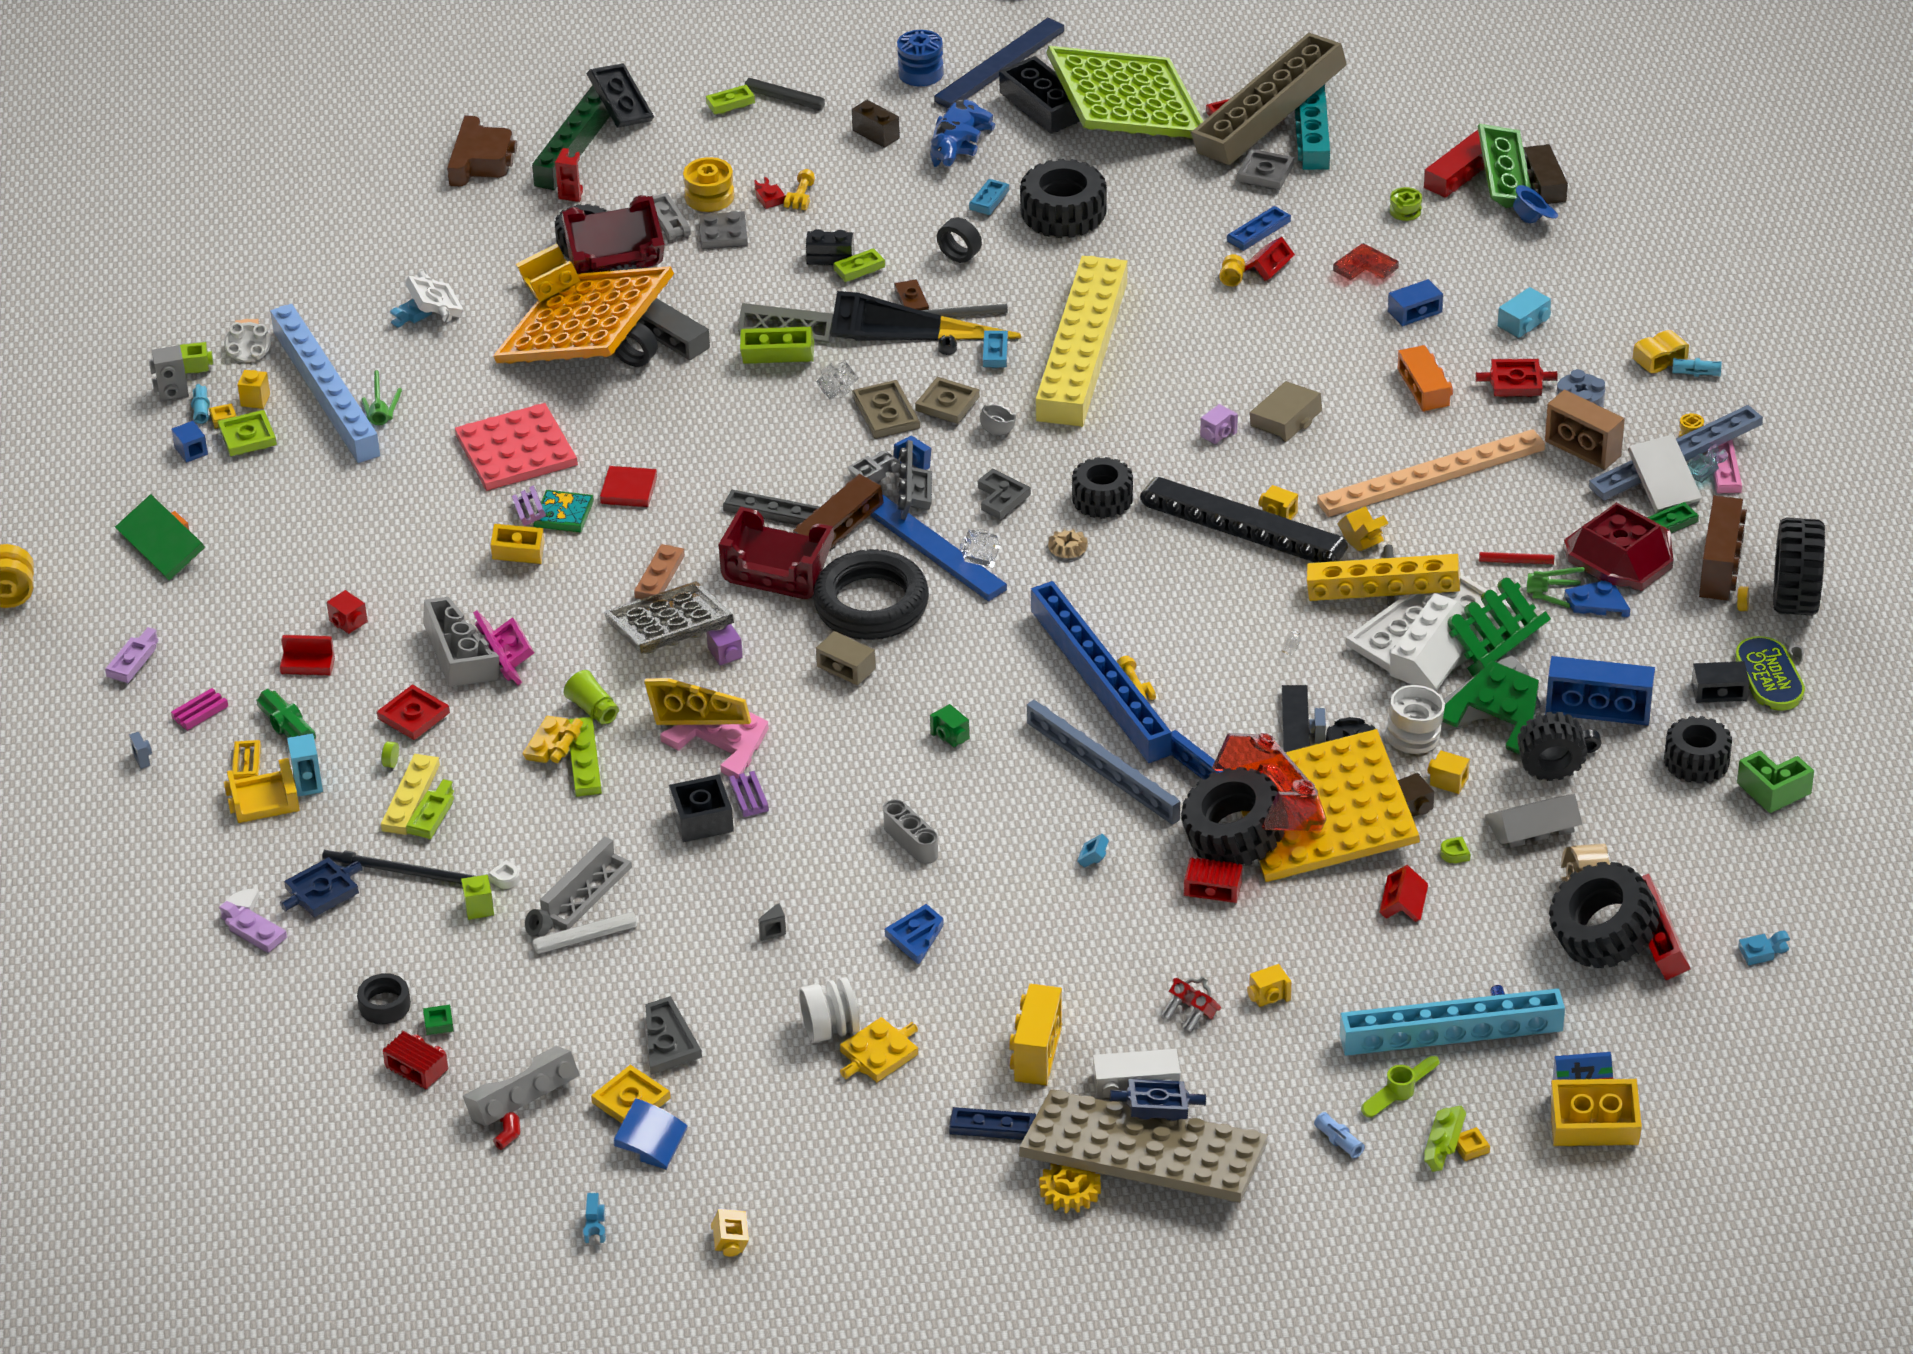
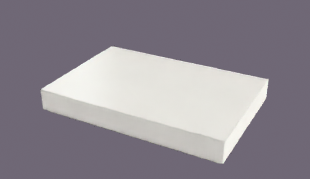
M1674 434L1629 446V455L1655 513L1683 502L1688 505L1701 500L1702 496Z

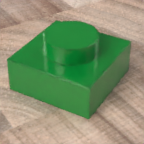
M450 1004L423 1008L426 1035L454 1032Z

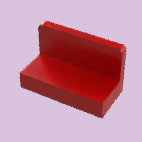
M1281 236L1258 251L1245 264L1244 272L1255 267L1264 281L1276 274L1295 254Z
M282 635L283 656L280 663L281 674L331 676L335 661L331 636Z
M1408 865L1389 874L1379 913L1387 919L1403 911L1413 921H1420L1428 883Z

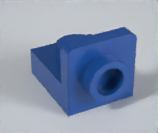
M912 435L894 444L893 457L898 460L900 449L905 448L907 440L913 441L912 465L924 470L930 468L931 447Z

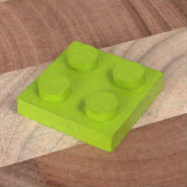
M265 410L218 421L220 433L230 456L242 455L247 452L277 445L275 434Z

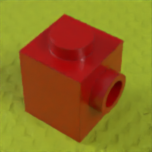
M347 590L326 602L329 621L335 627L342 629L348 634L368 622L365 603Z

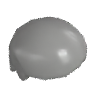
M984 405L981 410L980 423L983 429L991 435H1006L1015 425L1016 414H1012L1002 405Z

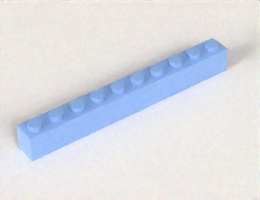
M293 304L283 305L270 310L273 333L357 463L379 457L380 450L377 432Z

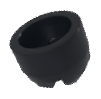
M943 335L939 339L938 350L941 354L951 355L957 351L955 337L952 335L945 337Z

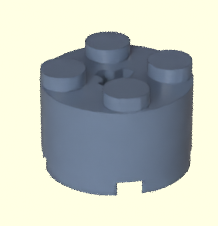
M1576 369L1559 380L1556 396L1565 389L1604 408L1605 381L1603 379Z

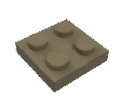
M937 376L916 401L915 411L958 424L980 397V389Z

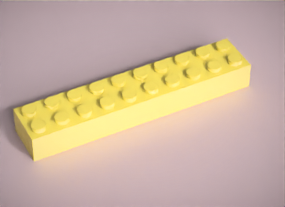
M1081 256L1036 396V421L1084 426L1127 286V260Z

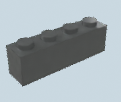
M658 298L651 303L647 311L637 321L648 327L658 342L688 360H692L710 348L708 328Z

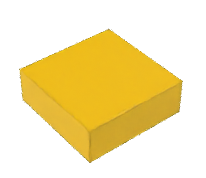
M232 403L209 408L214 429L219 428V420L236 417Z
M1475 1127L1460 1133L1456 1150L1464 1161H1468L1490 1153V1145L1479 1129Z

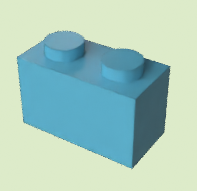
M1531 287L1527 288L1499 307L1497 326L1520 338L1550 318L1551 298Z
M313 734L287 738L297 796L323 792Z

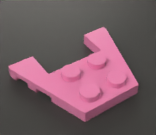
M749 712L752 721L750 724L676 725L662 732L660 737L661 742L678 751L697 736L731 753L732 755L720 765L721 773L727 776L734 775L735 779H737L739 774L744 773L745 768L749 767L754 751L758 750L769 729L768 721Z

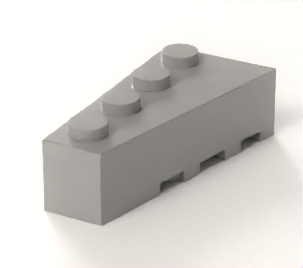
M449 597L424 600L423 624L448 686L453 687L498 680V654L495 651L492 652L487 641L484 638L481 639L476 634V628L464 620V614Z

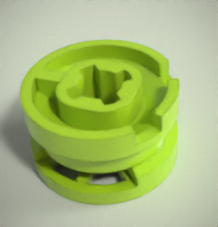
M1410 187L1395 189L1390 194V215L1401 221L1417 219L1421 215L1422 194Z

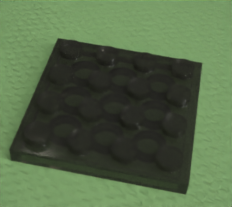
M697 581L604 611L606 621L640 654L653 653L657 648L666 645L674 646L680 643L681 640L698 638L705 632L722 630L727 625L734 623L733 614Z

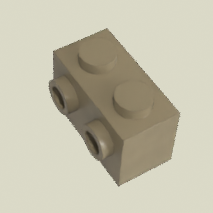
M835 631L816 647L818 668L857 686L876 669L874 649Z

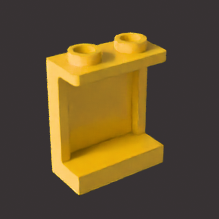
M557 243L516 263L525 285L539 302L581 282L572 262H567Z
M289 758L278 760L280 768L278 772L234 780L232 770L227 771L228 781H223L226 797L232 796V798L227 799L230 814H236L238 823L300 811Z

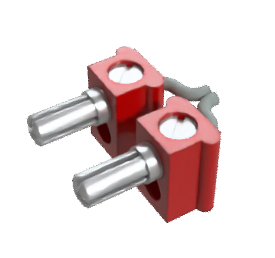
M1203 977L1197 980L1191 978L1184 982L1179 978H1174V983L1168 991L1172 994V997L1162 1015L1170 1019L1181 1002L1189 1007L1192 1005L1194 1007L1193 1012L1184 1025L1186 1030L1192 1032L1200 1017L1205 1015L1212 1019L1215 1013L1221 1010V1006L1210 997L1211 989L1206 985L1207 979ZM1202 982L1207 994L1200 990H1195L1189 983L1198 984Z

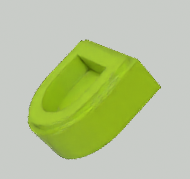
M1462 836L1446 839L1440 846V856L1444 861L1448 863L1470 861L1471 854Z

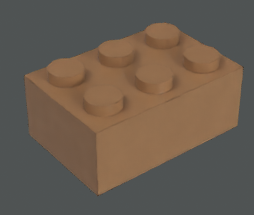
M1564 389L1547 404L1545 442L1606 470L1622 455L1625 418Z

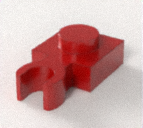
M764 177V183L762 184L754 180L756 197L765 209L784 204L786 195L777 184L770 185L767 177Z

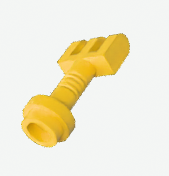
M803 169L797 175L799 185L796 193L787 192L784 200L785 208H789L791 202H793V209H798L800 203H802L801 210H807L809 206L810 196L806 195L805 192L808 186L814 184L815 176L810 169Z
M1130 656L1120 657L1117 663L1147 700L1145 693H1147L1150 700L1156 699V693L1151 683L1141 684L1134 671L1137 666L1135 660L1130 658Z

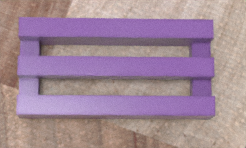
M534 485L529 487L531 492L526 493L523 490L521 491V497L518 498L516 494L512 496L524 526L546 516ZM532 498L534 499V502L539 512L537 514H534L533 508L529 501ZM522 503H525L527 511L530 516L529 518H526L524 510L521 505Z
M750 771L749 776H745L744 773L739 774L737 779H735L734 775L729 776L731 788L743 817L769 811L768 802L755 771ZM749 783L752 784L761 807H758ZM739 785H743L752 809L747 808Z

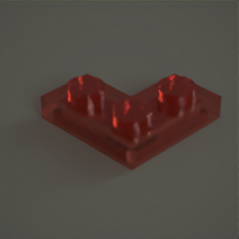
M1365 243L1360 244L1333 264V271L1349 280L1354 279L1365 270L1385 279L1399 269L1398 260Z

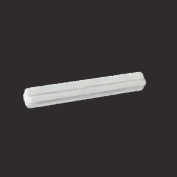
M628 912L535 938L533 940V947L537 954L610 935L635 928L637 926V918L634 912Z

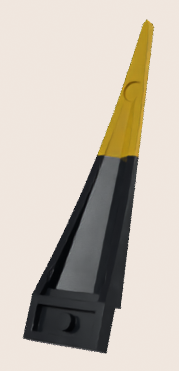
M837 291L831 336L855 339V341L939 340L943 335L945 337L952 335L958 340L984 339V331L1007 330L940 316L859 292ZM1008 331V339L1022 338L1020 333Z

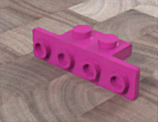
M478 610L474 611L473 614L477 619L474 624L482 635H486L484 639L489 644V648L498 654L499 665L503 666L500 668L501 673L508 681L513 679L517 685H520L522 680L515 667L535 652L518 622L512 617L496 630H493L485 617Z

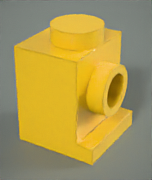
M1271 485L1266 493L1261 494L1258 506L1262 507L1263 511L1292 520L1298 513V494Z
M1276 964L1251 973L1249 975L1247 993L1250 1000L1256 1002L1259 1007L1275 1003L1281 999L1288 1002L1291 1001L1292 981L1282 967Z
M718 1209L711 1223L715 1251H723V1254L728 1257L743 1253L749 1241L746 1211Z

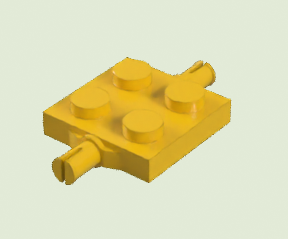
M880 1017L841 1043L840 1052L851 1062L840 1069L842 1077L848 1079L856 1072H861L871 1077L875 1082H879L918 1055V1047L908 1039V1037L918 1032L916 1024L910 1022L900 1030L894 1028L884 1018Z

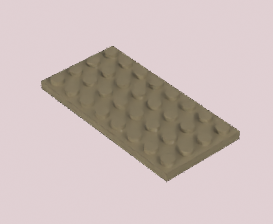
M1050 1089L1019 1147V1156L1241 1203L1266 1148L1268 1134L1259 1133L1253 1129L1235 1128L1228 1124L1206 1122L1200 1118L1179 1119L1176 1121H1170L1165 1118L1143 1120L1131 1117L1130 1106L1120 1102H1109L1095 1099L1092 1096H1080L1070 1094L1064 1090Z

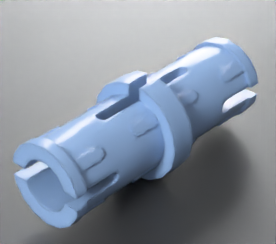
M1326 1112L1320 1113L1316 1117L1314 1126L1326 1134L1334 1146H1340L1352 1158H1357L1363 1153L1365 1145L1350 1133L1347 1126L1337 1123Z

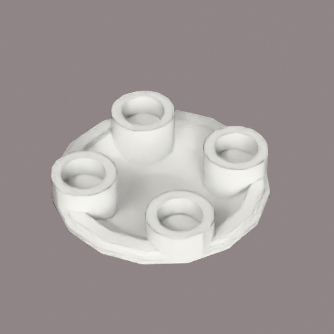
M253 322L233 323L224 340L225 350L235 361L243 363L255 362L263 358L271 346V337L267 327L264 324Z

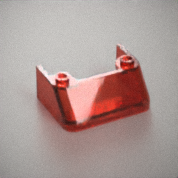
M1228 733L1212 768L1215 771H1223L1226 768L1236 770L1237 767H1245L1249 771L1251 768L1260 771V774H1266L1278 788L1279 792L1272 803L1262 828L1264 830L1321 831L1327 818L1318 790L1315 788L1314 783L1308 780L1277 744L1275 738L1267 733Z

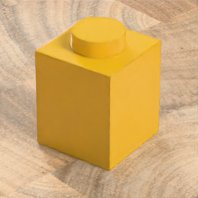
M244 370L237 384L241 407L264 409L270 396L267 372Z
M1440 750L1437 757L1431 759L1428 765L1427 774H1430V786L1460 794L1469 778L1470 759Z

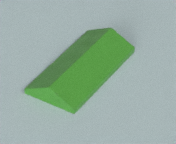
M1479 123L1477 127L1490 198L1505 208H1511L1517 196L1516 187L1523 185L1531 188L1520 130Z

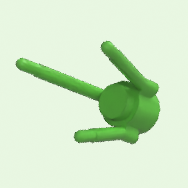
M378 370L374 371L375 401L369 407L366 398L363 397L362 403L369 422L374 425H383L388 420L393 419V412L402 389H397L388 409L386 403L380 400Z
M1584 567L1528 573L1527 593H1533V599H1542L1569 608L1570 603L1545 595L1543 592H1548L1549 585H1580L1581 581L1549 579V576L1584 572L1585 569Z

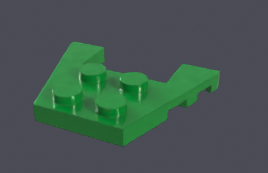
M1491 661L1445 704L1442 722L1457 728L1469 706L1516 725L1506 743V749L1520 755L1517 739L1518 733H1521V727L1527 725L1526 722L1529 719H1534L1539 680Z

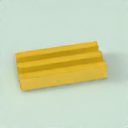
M260 740L234 741L232 766L234 780L259 775L261 758ZM241 747H245L243 772H239ZM251 747H254L253 771H249Z

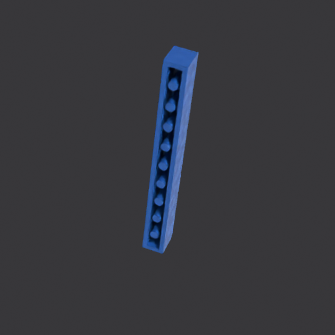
M1054 581L1030 588L1031 612L1145 760L1151 763L1171 756L1172 732Z

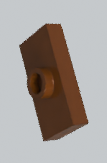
M917 279L894 283V290L901 305L917 310H929V305Z

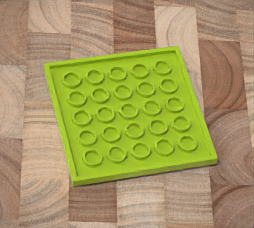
M1048 46L1046 54L1083 128L1193 139L1191 132L1203 122L1172 61L1168 57Z

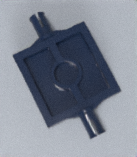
M328 857L284 881L285 889L292 896L280 901L281 908L286 912L300 905L313 917H316L359 894L358 885L350 877L363 870L361 864L355 861L344 868L335 864Z
M1128 1079L1127 1091L1110 1090L1109 1097L1110 1102H1126L1130 1106L1131 1117L1143 1120L1150 1118H1165L1170 1121L1188 1119L1189 1105L1206 1106V1094H1189L1185 1089L1184 1081Z

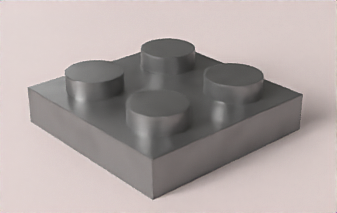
M1251 149L1237 173V181L1280 190L1294 165V157Z
M745 211L699 215L702 249L748 246Z

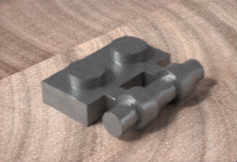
M880 451L872 458L866 456L847 467L852 477L855 478L860 473L877 484L881 482V479L887 477L886 472L898 473L901 470L900 462L887 451Z

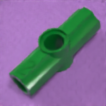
M268 688L261 692L260 696L256 699L257 706L269 718L277 734L284 733L288 738L313 734L314 739H316L315 731L303 720L299 708L294 703L288 704L275 690L271 691Z

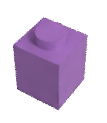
M729 621L706 629L707 648L719 666L743 658L742 640Z

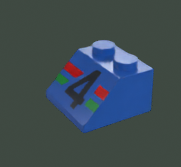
M1611 1052L1555 1056L1552 1080L1613 1079Z

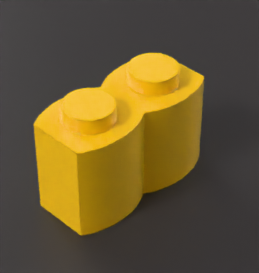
M1665 330L1653 338L1647 337L1635 343L1632 359L1649 373H1658L1668 366H1673V358L1687 360L1689 344L1672 330Z

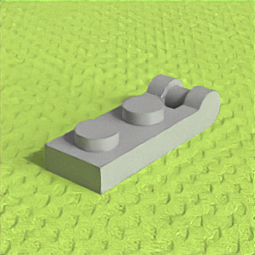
M663 193L653 196L659 223L665 232L667 240H675L677 236L681 235L683 237L691 235L688 222L669 194Z

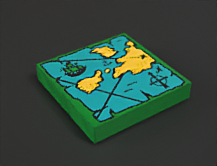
M546 490L541 501L546 516L535 521L534 527L581 533L594 502L593 495Z

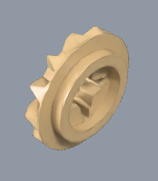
M1063 528L1062 532L1054 531V535L1049 537L1048 542L1050 552L1061 558L1078 557L1088 547L1087 538L1084 537L1083 532L1076 533L1074 529L1066 531Z

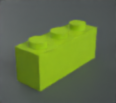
M812 328L741 329L740 352L743 364L814 362Z

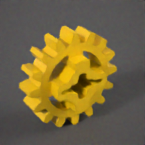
M1050 1163V1170L1043 1169V1177L1039 1178L1040 1197H1045L1046 1205L1053 1203L1055 1211L1060 1207L1064 1208L1065 1213H1068L1070 1208H1074L1078 1213L1081 1206L1089 1209L1090 1201L1097 1202L1098 1194H1101L1100 1174Z

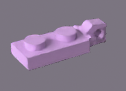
M147 627L139 638L131 637L105 668L106 677L129 683L155 651L156 644L159 641L156 634L157 630Z
M228 901L219 906L221 918L225 920V924L229 926L232 933L267 953L287 938L286 930L248 908L241 907L238 909L235 904Z

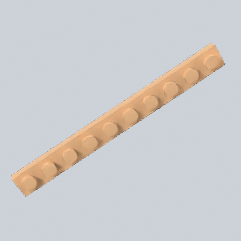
M1534 429L1318 495L1317 504L1329 518L1544 451L1545 442Z

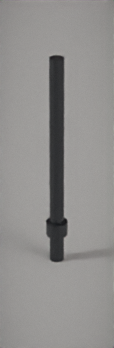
M324 849L322 853V860L329 857L333 862L341 863L342 866L346 867L358 861L362 867L462 884L461 879L476 876L360 856L356 852L347 850L337 852Z

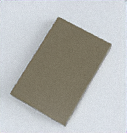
M897 380L852 390V397L874 439L920 428V421Z

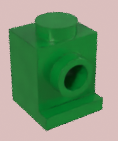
M948 704L930 714V734L933 737L938 734L941 740L946 741L954 748L970 739L969 719L951 704Z

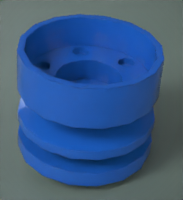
M923 29L912 30L901 35L897 41L898 75L901 81L917 87L929 86L940 81L944 75L942 38L933 31Z

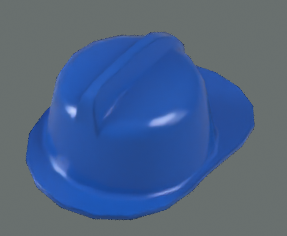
M1523 185L1516 187L1517 196L1513 203V208L1522 221L1531 224L1535 223L1542 216L1552 219L1558 218V213L1536 191Z

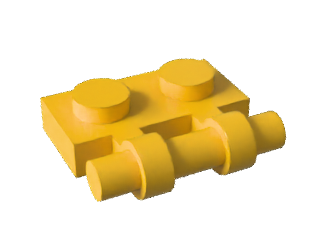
M547 715L523 751V756L529 761L547 763L550 759L554 763H559L561 758L566 757L572 741L576 740L580 735L583 722L575 718L570 724L568 718Z

